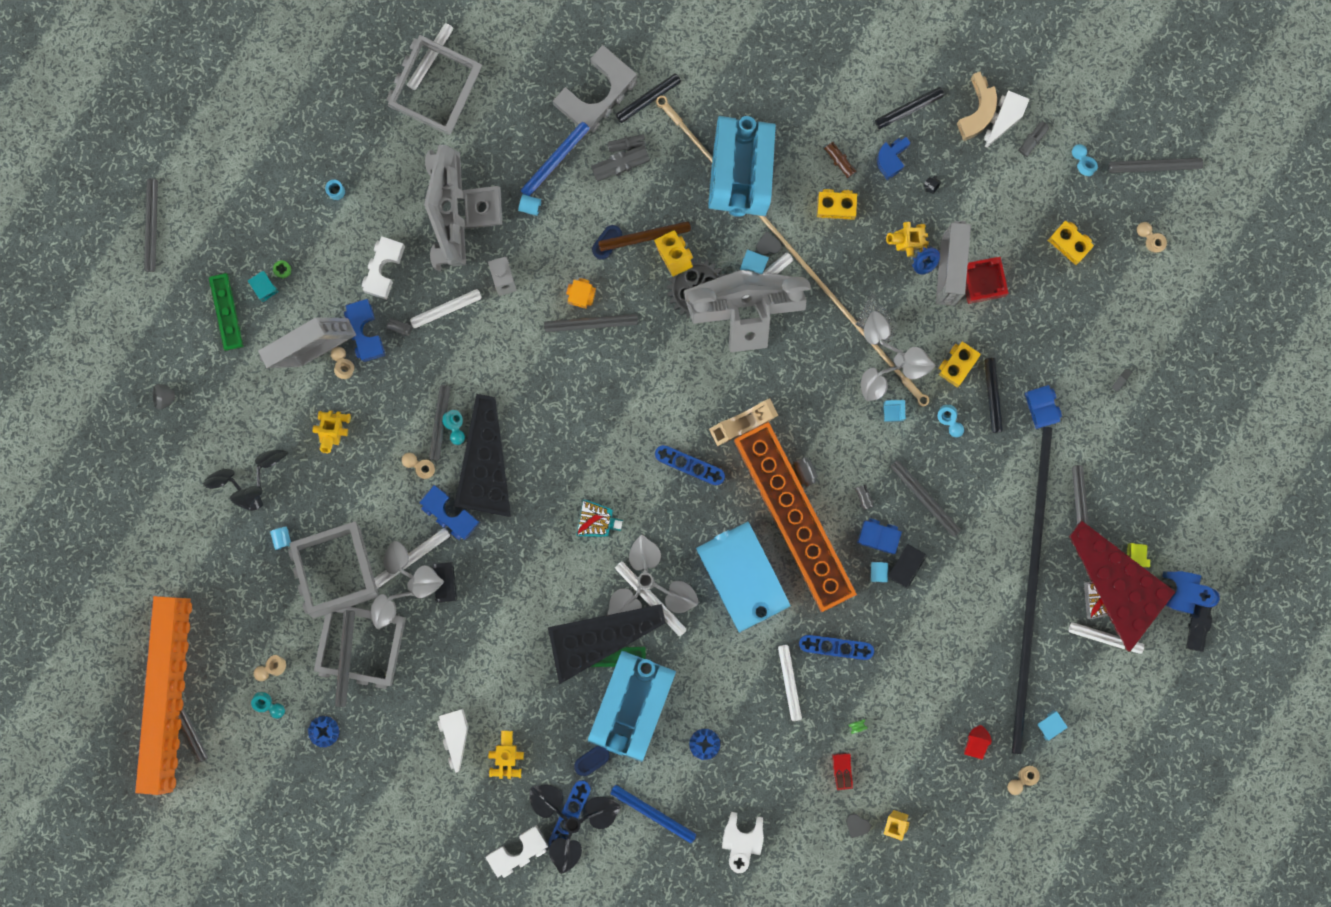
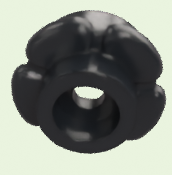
M937 176L929 177L924 184L926 192L934 194L941 184Z

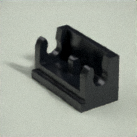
M907 544L888 577L908 589L927 555Z
M454 562L433 564V570L444 581L435 591L436 603L457 601Z

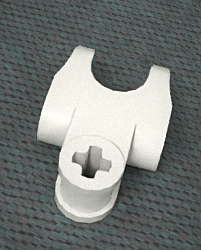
M731 812L728 824L724 830L722 849L731 850L729 858L731 869L736 873H743L748 869L751 854H761L764 838L763 817L757 816L756 825L751 832L742 833L736 826L737 812ZM738 858H741L742 862H744V865H740V868H737V865L734 863Z

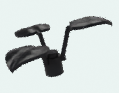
M270 450L260 454L255 459V463L258 464L256 467L257 486L241 489L236 481L231 478L235 475V472L231 469H222L212 473L202 484L206 488L216 489L224 486L228 481L232 482L238 491L230 496L231 502L250 511L257 510L263 506L260 497L263 492L260 481V469L275 465L288 454V451Z
M540 785L530 788V803L537 815L549 818L555 811L565 820L564 827L569 832L567 840L557 838L551 843L549 848L550 859L560 874L571 870L581 857V844L576 840L570 841L572 834L579 831L580 823L589 818V822L594 828L605 829L614 822L621 808L616 801L610 798L594 797L585 805L588 815L579 820L574 816L567 818L557 809L562 803V794L556 787Z

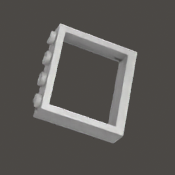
M419 35L418 39L414 38L410 49H412L410 57L406 55L402 66H404L402 74L398 72L394 83L397 85L394 91L390 90L386 99L389 101L388 107L445 134L451 135L482 68V64ZM422 46L472 69L446 126L396 103Z
M954 221L941 237L935 304L955 306L965 295L971 224H966V221Z
M315 317L260 349L258 352L260 360L264 362L266 368L302 367L356 336V333L348 318Z
M356 521L289 543L291 550H288L289 556L296 566L293 568L294 575L300 581L298 590L305 600V603H302L305 614L308 613L313 619L379 596L362 532ZM351 533L366 589L314 606L299 550Z
M350 606L335 611L339 613H344L346 610L355 611V616L372 619L371 610ZM333 612L325 615L314 671L319 672L318 676L330 678V675L338 676V669L322 666ZM396 615L391 622L396 624L386 678L349 672V678L356 679V683L368 685V682L376 683L375 687L382 689L392 686L406 617Z

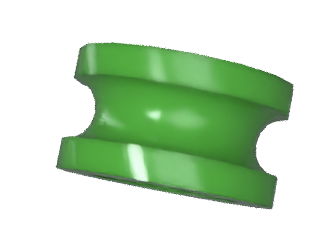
M277 261L273 266V272L279 278H287L291 274V266L286 261ZM280 265H284V267L287 268V271H284V274H281L279 271H277Z
M865 719L848 724L852 728L851 734L868 729L864 725Z

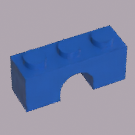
M365 299L345 305L347 310L344 311L345 318L349 319L356 333L352 340H356L357 347L355 348L357 358H361L363 362L386 356L381 338L378 335L366 337L363 334L364 325L369 321L375 320L370 301Z
M434 485L420 501V504L423 506L421 509L429 516L431 514L435 515L438 518L436 522L443 528L448 526L453 530L451 534L456 539L460 540L462 538L466 540L480 522L466 510H463L457 517H449L445 512V505L451 498Z

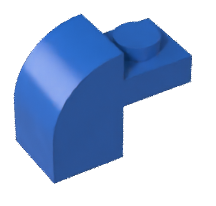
M907 137L902 140L898 138L891 144L892 147L885 142L878 153L877 165L887 181L904 168L897 155L909 147L910 141Z

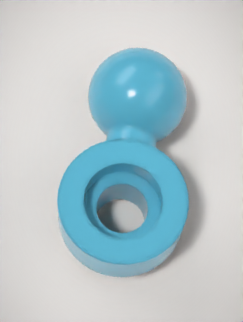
M1078 144L1073 147V157L1080 160L1077 164L1079 172L1085 176H1092L1098 169L1097 162L1093 158L1086 156L1087 149L1084 145Z
M943 405L938 411V420L942 424L950 426L949 433L951 436H962L964 427L961 423L956 422L958 414L956 408L952 405ZM949 411L951 415L947 416L945 412Z

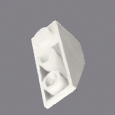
M1008 91L1005 96H1001L998 103L1000 110L998 113H994L991 123L994 124L992 130L988 129L984 140L987 141L985 147L990 146L1020 121L1029 102L1028 98Z
M463 709L439 716L440 720L437 721L440 732H444L445 739H443L445 750L450 752L451 757L448 760L451 769H455V773L459 772L461 768L469 728Z

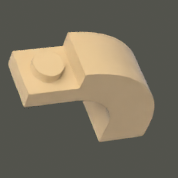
M977 72L971 77L979 99L978 110L957 122L963 141L980 134L988 126L996 111L997 94L995 87L987 89V79L981 75V72Z
M767 399L735 417L718 423L709 430L716 445L719 446L770 422L778 414L771 399Z

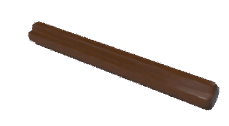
M688 221L602 240L598 242L600 251H606L655 240L674 230L676 234L690 232L691 226Z

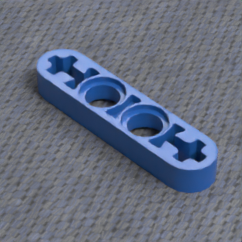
M662 445L655 451V457L659 462L709 484L717 486L722 484L725 479V474L721 469L671 447ZM666 449L667 454L671 456L672 452L676 453L672 464L668 463L670 458L664 457V459H660L658 452ZM680 456L685 457L687 460L684 467L676 465L675 461ZM696 464H701L704 467V472L700 475L695 474L693 471V467ZM707 467L711 468L710 473L715 474L716 471L719 472V476L722 479L714 482L713 477L709 475L708 479L703 478L707 473Z
M804 635L799 640L800 649L809 653L868 660L874 654L873 646L865 642ZM810 638V642L816 643V639H820L818 643L819 651H815V646H809V649H805V645H802V642ZM826 640L832 643V649L828 652L823 651L821 648L823 641ZM842 644H850L851 652L849 654L841 652ZM854 644H858L857 648L859 649L867 646L870 654L863 657V653L856 652L857 656H853L855 651Z
M580 780L573 786L562 810V813L567 818L570 816L579 818L591 790L588 782ZM585 784L587 792H583L580 797L584 799L583 802L577 798H572L573 794L577 796L579 792L576 788L577 785ZM573 801L579 804V810L574 813L568 809L569 803ZM559 817L549 839V847L552 840H556L559 836L558 833H555L556 830L562 834L568 835L569 833L560 827V822L563 820L561 817Z

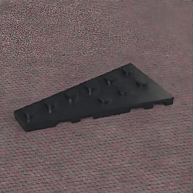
M476 394L454 507L511 517L496 397Z
M662 604L548 627L559 684L665 624Z

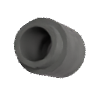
M808 457L793 463L795 466L794 471L801 485L805 484L807 487L816 483L815 479L818 478V475Z

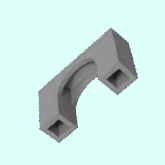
M604 45L599 48L590 60L591 64L610 81L611 89L608 96L599 103L589 104L581 101L565 87L553 100V105L577 126L581 122H585L590 127L586 134H589L590 131L595 132L600 126L599 121L603 117L606 119L613 111L611 109L615 103L620 104L625 97L624 93L628 89L632 90L637 84V74Z

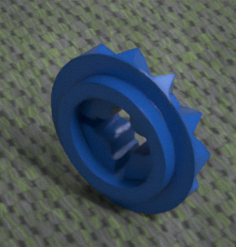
M931 246L923 248L922 252H917L918 255L913 258L914 263L912 264L916 273L921 275L927 274L938 265L940 253Z
M317 717L308 728V737L313 744L319 747L331 746L338 739L339 726L331 717ZM329 725L326 731L328 736L323 735L318 738L320 734L318 727L323 729Z
M700 729L691 736L689 747L695 757L701 760H708L717 755L720 749V740L714 731ZM705 736H707V742L713 746L707 747L705 753H703L702 746L696 744V742H703Z

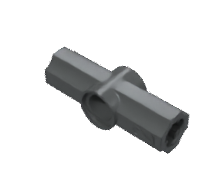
M642 145L627 152L615 153L609 159L592 165L591 168L597 182L614 175L619 176L622 172H629L632 168L649 162L650 159L645 146Z

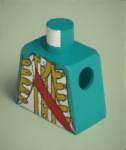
M583 499L577 536L608 537L610 529L621 531L623 520L612 518V509Z

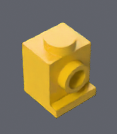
M893 810L888 816L884 835L902 841L904 834L907 833L909 828L908 815Z

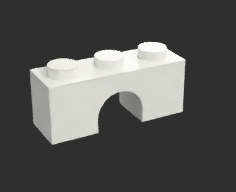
M382 236L380 241L377 240L374 247L376 252L374 259L371 258L368 264L370 271L368 276H365L362 281L365 293L387 300L393 282L391 279L382 276L381 269L388 262L400 263L405 249L403 243Z
M537 825L519 836L523 843V851L520 854H510L503 845L485 857L497 878L501 875L505 878L514 872L512 868L517 865L521 868L530 862V857L534 855L539 857L547 852L545 848L549 844Z

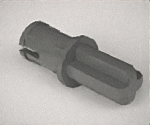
M1041 121L1034 131L1027 135L1028 138L1018 151L1025 157H1028L1034 147L1040 144V139L1047 132L1049 126Z
M644 134L632 137L625 136L623 139L609 141L607 144L609 152L626 149L630 151L631 148L642 145L646 146V141L637 142L645 139Z

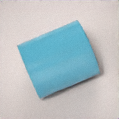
M338 180L327 182L325 190L330 198L340 200L344 197L345 188ZM334 186L340 187L337 194H331V189Z
M522 195L518 211L537 216L539 213L537 212L538 207L541 206V199Z
M287 527L270 531L275 550L285 546L290 547L289 543H291Z
M871 562L870 582H888V563Z

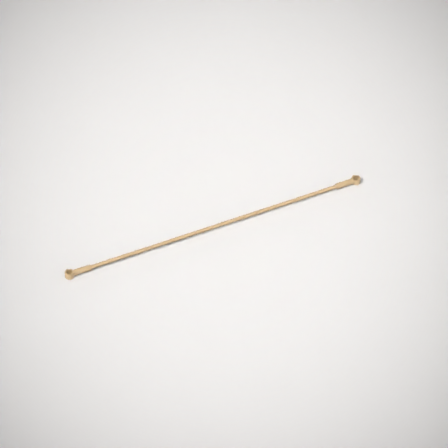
M665 96L657 97V106L662 108L676 125H679L712 162L713 156L685 126L683 120L667 103V98ZM664 99L665 104L660 105L658 101ZM759 216L864 336V329L770 221L765 216ZM872 345L890 367L896 366L878 345ZM894 370L901 378L902 383L917 399V403L922 407L928 405L929 397L923 395L900 370ZM921 397L926 398V404L920 402Z

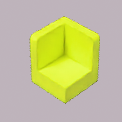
M1129 543L1127 555L1143 568H1149L1150 560L1147 559V545Z

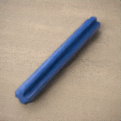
M581 122L524 185L521 189L524 195L530 196L589 131L590 127L585 122Z
M615 785L612 788L611 795L687 842L692 843L696 838L694 832L619 786Z

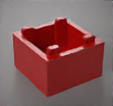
M1001 256L968 263L965 287L968 304L1002 298L1009 294Z

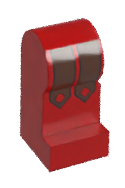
M850 753L832 754L836 789H853Z

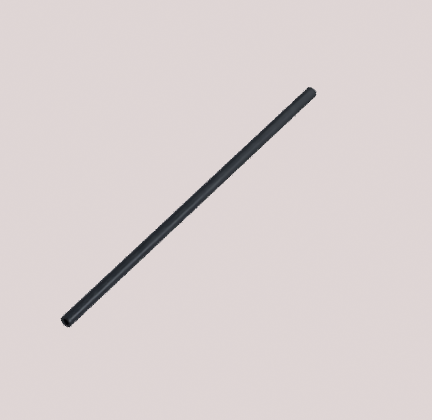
M1043 427L1011 752L1014 754H1021L1053 430L1050 427Z

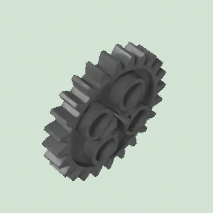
M701 258L698 259L697 263L691 259L692 268L674 276V278H668L672 285H667V289L672 291L667 293V296L673 297L669 302L670 304L676 303L674 310L680 308V315L686 312L687 319H689L690 313L686 300L681 298L680 293L697 286L701 273L704 274L701 284L707 279L714 280L725 276V274L719 275L721 268L714 269L715 263L709 266L708 259L704 264L701 263ZM689 273H694L697 279L689 281L686 276Z

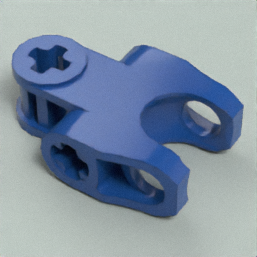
M1163 571L1162 577L1171 579L1177 585L1176 593L1170 598L1166 606L1180 612L1193 614L1195 605L1214 607L1219 603L1220 595L1215 589L1200 585L1201 575L1183 571ZM1205 595H1211L1210 598L1205 599Z

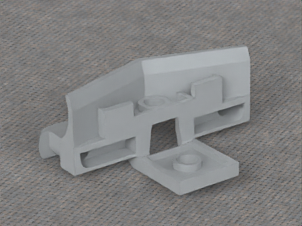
M438 145L436 154L433 150H429L425 157L426 170L431 178L424 205L439 244L435 243L431 248V264L436 271H441L442 264H449L451 266L466 265L464 229L503 224L500 187L492 186L462 190L460 153L449 146ZM457 199H465L466 219L458 215ZM446 202L451 203L449 211H444L443 207ZM481 203H486L484 212H479L478 210Z
M739 270L684 290V296L693 324L731 319L730 352L767 348L770 314L806 310L804 290H810L811 286L804 277L769 273L759 274L753 271ZM749 295V297L742 299L743 296ZM755 306L760 317L740 320L738 308Z

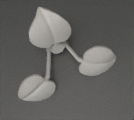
M873 311L868 317L864 326V336L867 342L872 345H877L880 342L881 345L897 352V355L894 357L896 366L882 370L880 373L876 368H870L863 374L861 391L867 401L878 400L887 392L888 383L886 378L882 376L884 373L903 368V373L907 378L919 379L927 375L936 366L926 352L919 347H912L906 353H903L902 350L885 343L884 340L888 339L891 335V328L887 319L878 311Z
M640 535L632 545L629 554V562L633 569L637 571L644 569L643 573L638 577L639 586L637 587L636 594L633 595L632 591L626 588L615 591L609 602L608 615L642 608L641 602L636 598L642 589L650 590L653 587L668 594L665 597V605L674 613H684L696 607L699 602L693 588L683 581L672 582L669 590L655 583L652 575L648 573V568H655L659 564L661 552L653 542Z
M393 541L389 545L384 556V567L390 574H396L400 571V573L411 578L407 584L410 591L392 595L389 598L381 594L374 600L371 607V618L378 630L389 625L396 616V605L392 601L393 599L409 595L416 596L417 598H426L444 583L429 566H421L414 575L404 571L403 567L408 564L409 555L406 548L398 541Z

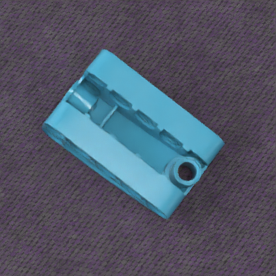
M724 116L718 117L710 179L709 209L729 211L733 216H744L745 214L766 216L772 195L775 124L756 122L750 116H744L740 120Z
M748 521L732 530H727L717 535L714 539L696 548L739 633L790 607V603ZM759 606L766 609V615L762 618L758 617L755 613Z
M621 651L590 732L588 742L604 747L615 754L625 755L642 762L676 671L648 659ZM643 664L650 665L651 672L649 674L642 673L640 668Z

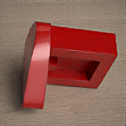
M982 725L973 728L969 733L964 755L983 760L992 739L989 732Z

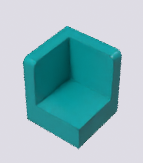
M264 271L247 280L262 302L279 292Z

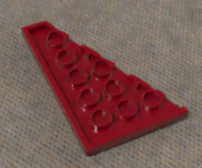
M1080 521L1069 535V538L1075 546L1076 552L1086 568L1085 570L1125 646V650L1131 652L1175 591L1086 523Z

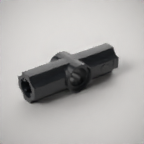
M1205 595V599L1211 597V595ZM1195 605L1194 613L1189 616L1191 621L1188 623L1189 634L1186 649L1204 652L1207 632L1210 631L1212 625V607Z

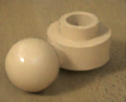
M1142 222L1137 226L1138 235L1147 238L1146 247L1149 251L1157 253L1165 249L1167 245L1166 238L1160 233L1153 234L1152 226L1148 222ZM1156 239H1158V240L1160 241V245H1159V246H1156V245H1155V240H1156Z
M340 346L331 350V357L337 361L334 368L335 375L341 379L350 378L354 372V364L350 360L345 359L346 351Z
M406 453L402 457V464L407 468H416V474L420 478L428 479L433 476L435 467L431 461L421 460L419 462L413 453ZM423 466L429 467L427 473L422 472L421 468Z
M277 655L271 656L266 662V667L258 666L254 670V678L258 681H265L269 674L274 676L281 675L286 668L285 659Z
M1033 766L1023 767L1019 771V779L1011 780L1008 783V791L1012 795H1019L1023 791L1024 785H1034L1039 781V771ZM1029 772L1033 774L1032 779H1029L1027 777V774Z

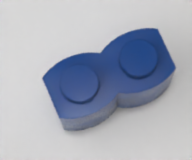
M1047 385L1025 392L1036 429L1060 422L1062 413L1059 406L1056 407L1055 405L1056 394L1053 388L1050 389V386Z
M871 518L868 521H863L857 543L889 554H896L902 533L898 531V527L887 524V527L879 525L880 521Z

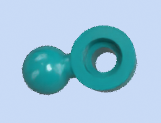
M450 410L443 415V424L447 429L452 430L450 441L455 445H460L465 441V434L459 430L463 423V417L459 411Z
M265 692L254 694L251 706L255 711H269L270 715L275 719L284 716V706L279 703L272 704L269 694Z

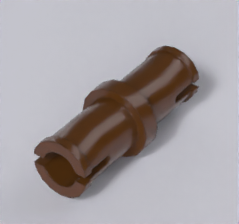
M834 141L824 148L833 159V164L840 168L847 179L856 172L846 159V154H842L834 144Z

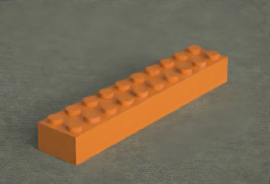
M767 422L735 438L734 443L820 612H824L857 595L770 423Z
M153 596L135 793L166 794L173 792L176 786L175 770L178 766L176 755L180 745L178 733L181 729L179 714L183 708L182 692L185 688L183 678L187 668L185 656L189 647L187 634L190 631L189 614L192 611L190 598Z

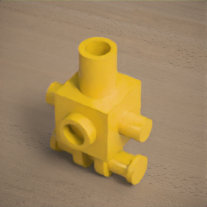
M904 222L903 229L894 233H888L886 236L887 243L896 245L897 251H906L907 257L915 256L914 250L920 248V252H922L923 248L929 246V241L925 239L928 238V233H925V224H918L916 228H911V222Z
M330 410L328 412H318V420L321 421L319 426H313V433H318L321 452L330 453L333 444L339 445L341 436H348V429L342 427V422L350 423V414H341L339 411L333 414V411Z
M502 730L501 745H496V751H489L488 758L496 759L495 765L499 766V769L490 767L489 777L497 776L499 779H503V776H507V779H511V777L521 778L522 769H512V766L516 765V760H524V752H517V745H512L513 731Z

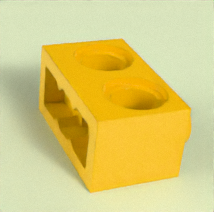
M823 189L822 192H819L817 218L855 220L857 194H853V191L850 190L835 193L834 190ZM828 199L833 205L827 208L823 205V200ZM845 200L849 201L851 203V208H844L841 202Z
M1065 220L1047 241L1077 265L1094 245L1087 235H1082L1077 231L1078 228L1072 222ZM1061 231H1065L1068 233V240H1065L1061 237ZM1075 244L1082 245L1083 252L1076 251Z
M675 230L654 240L658 252L672 277L693 267L691 259H693L692 253L689 248H684L686 246L682 236L678 237Z
M963 341L959 345L955 343L949 352L951 354L949 360L944 359L938 368L941 370L938 375L956 387L961 385L981 355ZM960 351H965L968 354L967 360L960 359ZM949 367L957 369L956 376H951L948 373Z

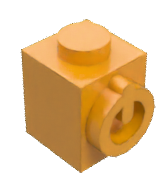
M583 278L573 280V283H569L566 295H569L568 304L587 309L588 305L592 306L596 288L589 284V280Z

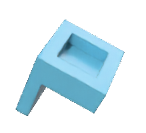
M747 250L740 270H751L763 274L769 257Z
M887 400L884 402V422L904 421L906 419L905 400Z
M1054 710L1047 714V718L1038 723V727L1045 735L1043 737L1048 741L1068 728L1058 712Z

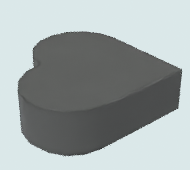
M768 232L763 235L756 245V250L761 255H767L768 253L776 254L781 249L780 241Z
M1125 369L1113 384L1112 389L1118 392L1133 372Z
M850 814L846 819L851 838L867 834L871 829L869 821L861 819L857 814Z

